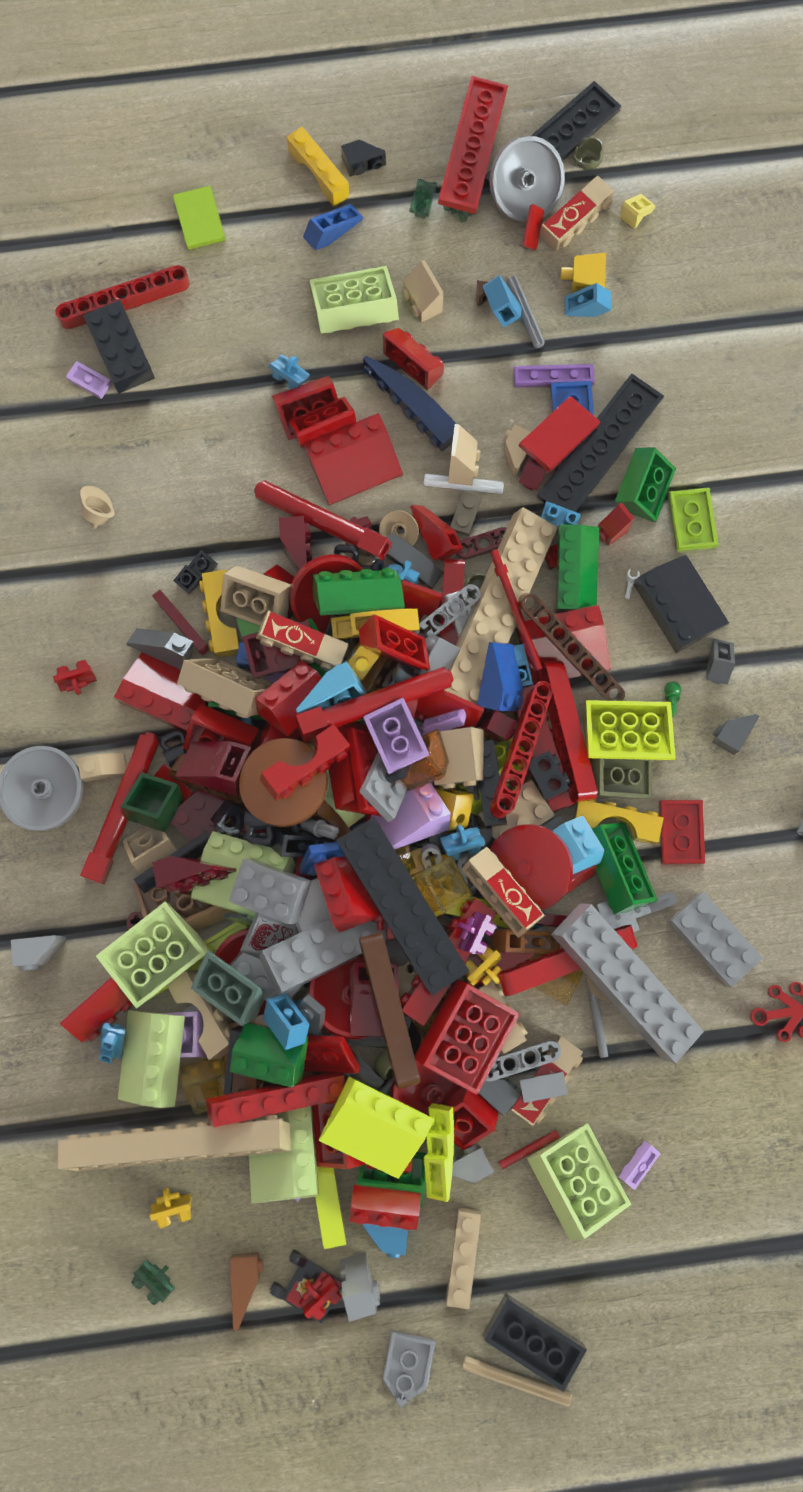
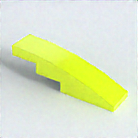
M432 1103L429 1107V1116L434 1121L427 1134L428 1153L424 1157L427 1198L448 1202L454 1150L453 1107Z
M317 1167L319 1196L315 1198L323 1247L328 1249L346 1245L335 1168Z

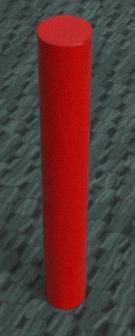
M554 1130L498 1161L502 1170L560 1138L557 1130Z

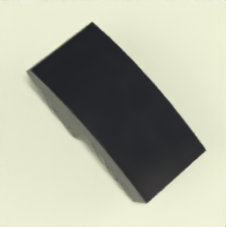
M200 550L189 565H185L173 581L190 594L200 585L199 581L203 580L202 573L212 572L218 563L203 550Z

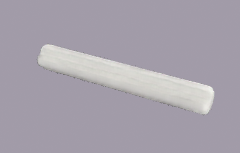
M425 474L424 476L425 486L498 494L503 493L504 482L473 479V485L469 486L448 483L449 476Z

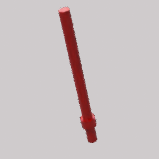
M498 549L493 550L490 554L496 567L494 571L496 576L500 578L534 670L537 671L543 667L508 578L507 566L503 564Z

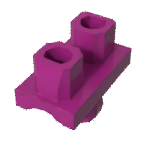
M474 912L472 918L469 917L466 924L459 922L457 927L463 931L460 935L462 940L458 948L474 955L475 953L483 955L487 948V944L481 941L483 935L491 936L496 928V925L490 921L492 917Z

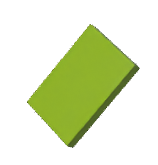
M211 185L173 195L188 250L226 241Z
M710 488L670 491L668 498L676 552L717 548L718 539Z

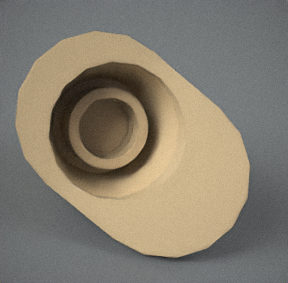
M94 486L82 487L80 490L82 501L81 514L86 521L91 523L92 528L96 529L99 525H104L109 518L114 517L115 513L109 496L101 489Z

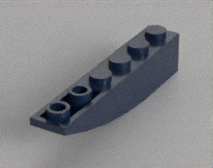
M368 356L363 358V370L367 376H372L376 380L377 386L390 395V400L403 409L404 415L416 423L417 429L429 437L430 443L435 448H439L443 452L453 444L456 423L433 398L392 368Z

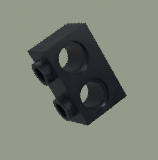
M549 750L531 759L528 767L546 802L569 791L568 785L571 784L567 774H562L558 768L561 765L556 754L551 755ZM541 761H547L550 763L551 768L548 771H541L538 764ZM551 780H558L561 787L558 790H551L548 783Z
M225 799L210 819L216 824L213 828L221 834L227 832L231 837L247 841L246 834L240 836L244 826L245 813ZM231 815L230 821L225 824V819Z

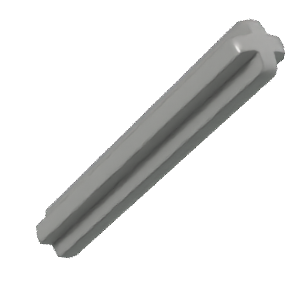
M516 276L509 277L507 285L522 307L521 318L535 348L542 347L545 341Z

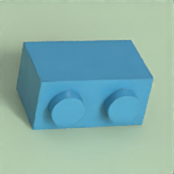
M288 994L267 999L263 1019L284 1049L287 1050L304 1044L309 1023Z

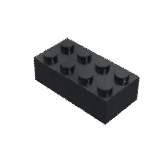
M121 300L83 315L118 394L155 379Z
M507 1293L503 1296L482 1333L484 1341L563 1392L587 1351L583 1342Z

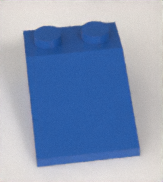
M489 642L477 705L497 711H519L523 704V686L513 644Z

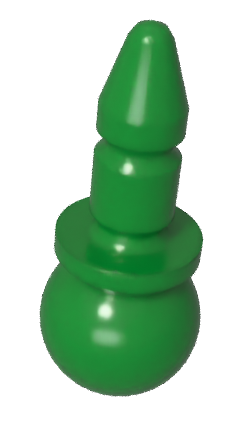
M672 681L666 684L664 691L666 701L671 702L672 717H674L677 711V701L680 700L681 686L677 682Z

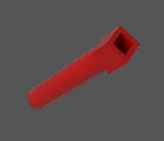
M266 480L257 483L254 493L256 499L293 517L304 516L305 523H309V525L359 548L362 552L376 559L384 561L393 544L387 537L369 528L365 529Z
M441 667L322 709L320 706L297 714L296 724L305 743L314 740L318 734L333 724L337 728L363 719V716L401 698H404L405 702L408 703L450 688L451 682L454 681L453 675L449 669L446 670L445 667Z
M145 732V735L140 734L93 851L89 852L80 876L105 885L114 863L112 859L128 822L120 806L140 773H148L160 743L157 740V735L150 732Z

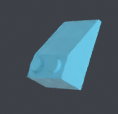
M346 661L328 671L298 706L296 711L300 714L320 706L322 709L367 693L361 680Z
M584 816L565 822L552 830L564 841L569 849L573 862V874L601 863L604 848Z

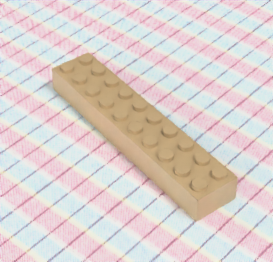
M523 507L513 514L498 547L502 562L507 566V575L517 601L522 594L530 593L558 528ZM493 561L480 588V599L473 604L455 645L461 649L450 668L454 681L451 682L450 688L444 689L476 705L478 703L489 642L508 644L516 626V620L499 576L497 577L494 571L496 567Z
M264 1116V1121L250 1119L241 1121V1123L237 1122L215 1128L209 1122L197 1123V1127L180 1124L175 1125V1129H167L165 1126L153 1127V1131L132 1129L131 1133L111 1131L110 1135H102V1133H89L88 1137L68 1135L66 1140L58 1141V1169L78 1172L290 1152V1123L283 1121V1118H277V1116Z

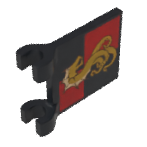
M293 1249L289 1256V1261L299 1266L286 1288L274 1281L270 1287V1294L304 1312L299 1302L303 1299L302 1295L307 1291L304 1284L308 1280L314 1284L318 1279L322 1281L330 1274L334 1278L339 1292L342 1290V1282L344 1281ZM329 1300L323 1305L326 1310L325 1315L320 1320H316L319 1323L323 1322L333 1305Z

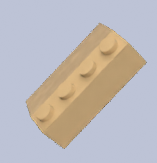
M220 658L184 660L177 684L184 687V691L188 693H197L201 695L203 700L217 702L220 708L232 709L236 711V715L249 718V716L258 715L256 697L270 687L273 682L265 678H253L251 672Z

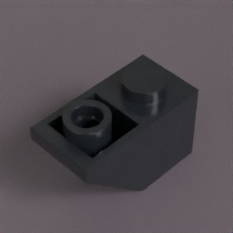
M360 139L341 145L342 159L349 177L361 175L366 171L379 169L386 165L384 149Z

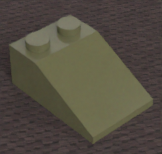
M589 758L597 787L596 798L652 799V760Z

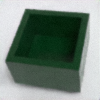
M141 772L120 807L127 820L165 832L184 796L178 784Z

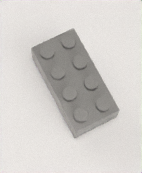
M704 892L694 896L667 921L725 987L734 986L763 959Z

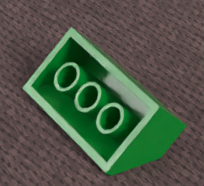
M586 525L558 526L556 610H577L597 605L599 527Z
M383 568L380 571L363 569L361 572L343 570L340 573L323 571L319 574H313V600L320 615L405 609L401 578L394 569Z
M626 823L601 824L593 828L592 831L604 848L601 863L596 866V872L613 914L627 913L657 902L658 899Z

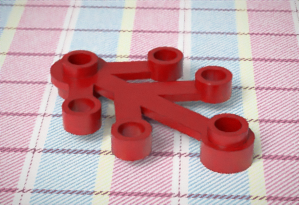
M800 982L790 983V993L803 997V985ZM795 984L799 986L797 993L793 990ZM771 985L767 990L768 995L771 998L779 999L789 1008L770 1011L755 1008L750 1012V1021L754 1025L764 1026L771 1019L790 1017L784 1028L779 1029L776 1033L779 1041L788 1042L791 1039V1033L803 1017V1005L784 993L780 986ZM773 988L778 989V994L776 996L772 994ZM756 1013L761 1014V1020L757 1021L755 1019ZM803 1025L800 1026L797 1030V1033L801 1038H803ZM783 1031L787 1034L784 1040L780 1036Z

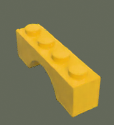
M303 126L286 136L289 153L299 165L303 163L311 170L321 187L322 193L334 207L350 196L349 182Z
M226 569L202 573L203 580L199 581L201 593H205L206 600L202 601L205 613L208 612L209 620H206L207 632H211L212 640H209L210 651L214 652L217 658L237 655L240 643L237 630L224 625L219 620L223 576L227 572Z
M596 799L576 803L573 819L584 816L591 829L597 827L603 820L618 819L628 825L635 841L653 845L659 843L663 817H659L656 812L645 811V813L637 812V808L625 806L623 809L616 807L617 804L612 802L596 803Z

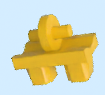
M487 947L483 955L477 954L483 960L479 967L471 960L465 963L469 969V972L466 973L467 980L472 986L485 974L487 976L481 981L485 986L491 980L495 984L500 982L496 976L502 970L496 966L491 971L502 959L500 957L501 954L497 950L493 952Z
M164 1188L163 1196L157 1197V1203L151 1204L150 1219L151 1221L155 1220L160 1229L171 1224V1215L177 1214L179 1222L191 1219L192 1197L190 1193L180 1196L179 1192L171 1193L169 1188Z

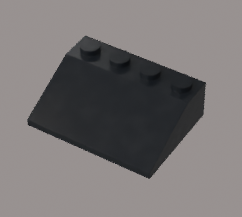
M687 555L653 568L637 577L634 582V587L676 654L729 624V621Z

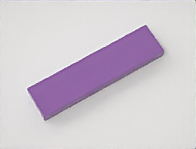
M594 364L514 366L513 368L514 388L550 387L551 383L591 381L592 386L595 383Z

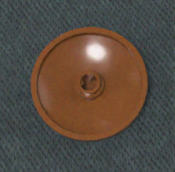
M288 738L269 741L254 750L244 763L239 780L241 798L249 812L260 821L277 827L297 825L310 818L319 809L326 796L328 788L327 771L321 775L319 773L315 774L307 785L303 787L299 785L293 789L294 792L286 799L281 797L277 801L274 800L261 783L260 776L261 772L279 760L292 766L304 765L314 758L315 750L301 741Z

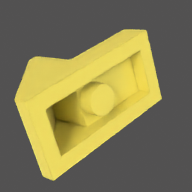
M640 194L624 201L620 217L635 229L643 216L652 213L656 206Z

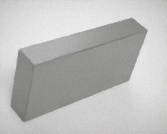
M563 1071L519 1080L524 1103L568 1095Z

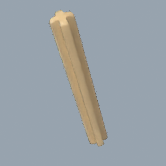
M465 1356L462 1369L564 1406H569L571 1403L572 1394L568 1391L563 1392L557 1387Z

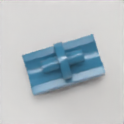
M281 354L269 365V368L273 370L272 377L280 381L283 379L287 380L289 389L301 386L309 379L310 374L297 365L298 358L294 355L289 359Z
M546 501L541 518L558 527L559 525H578L581 514Z
M406 560L404 569L398 564L388 566V568L397 571L401 578V583L402 580L418 584L420 573L411 569V562Z
M461 824L456 826V833L440 838V842L451 861L460 859L461 852L467 850L469 854H477L481 851V846L485 845V840L481 836L478 827L464 830Z
M104 1023L100 1044V1061L112 1064L114 1058H121L126 1037V1029L119 1024L110 1026L108 1023Z

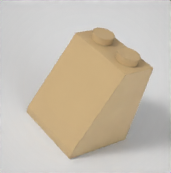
M468 727L429 733L435 785H442L443 789L456 788L455 784L463 783V787L475 786L476 781L483 780V729Z

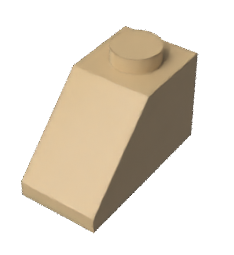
M514 424L511 431L507 430L503 441H505L504 451L512 473L517 477L528 456L518 446L531 432Z
M124 753L96 754L77 758L80 778L86 783L124 775L127 768Z

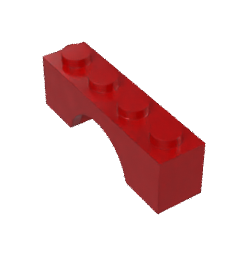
M334 724L316 736L314 741L315 756L310 762L300 766H292L279 760L261 772L260 781L275 801L281 797L286 799L294 792L293 789L299 785L301 787L307 785L312 780V776L317 773L319 775L323 774L330 768L331 763L334 761L338 763L347 757L350 744Z

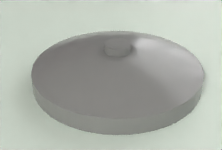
M524 136L513 139L499 151L492 164L490 190L493 200L505 216L515 221L527 222L529 206L531 204L544 209L543 217L548 215L559 202L564 188L565 173L561 157L553 145L542 138Z
M34 746L18 752L6 763L0 774V806L4 814L14 824L32 831L55 829L66 823L75 814L82 801L84 783L80 778L78 765L69 755L53 747Z

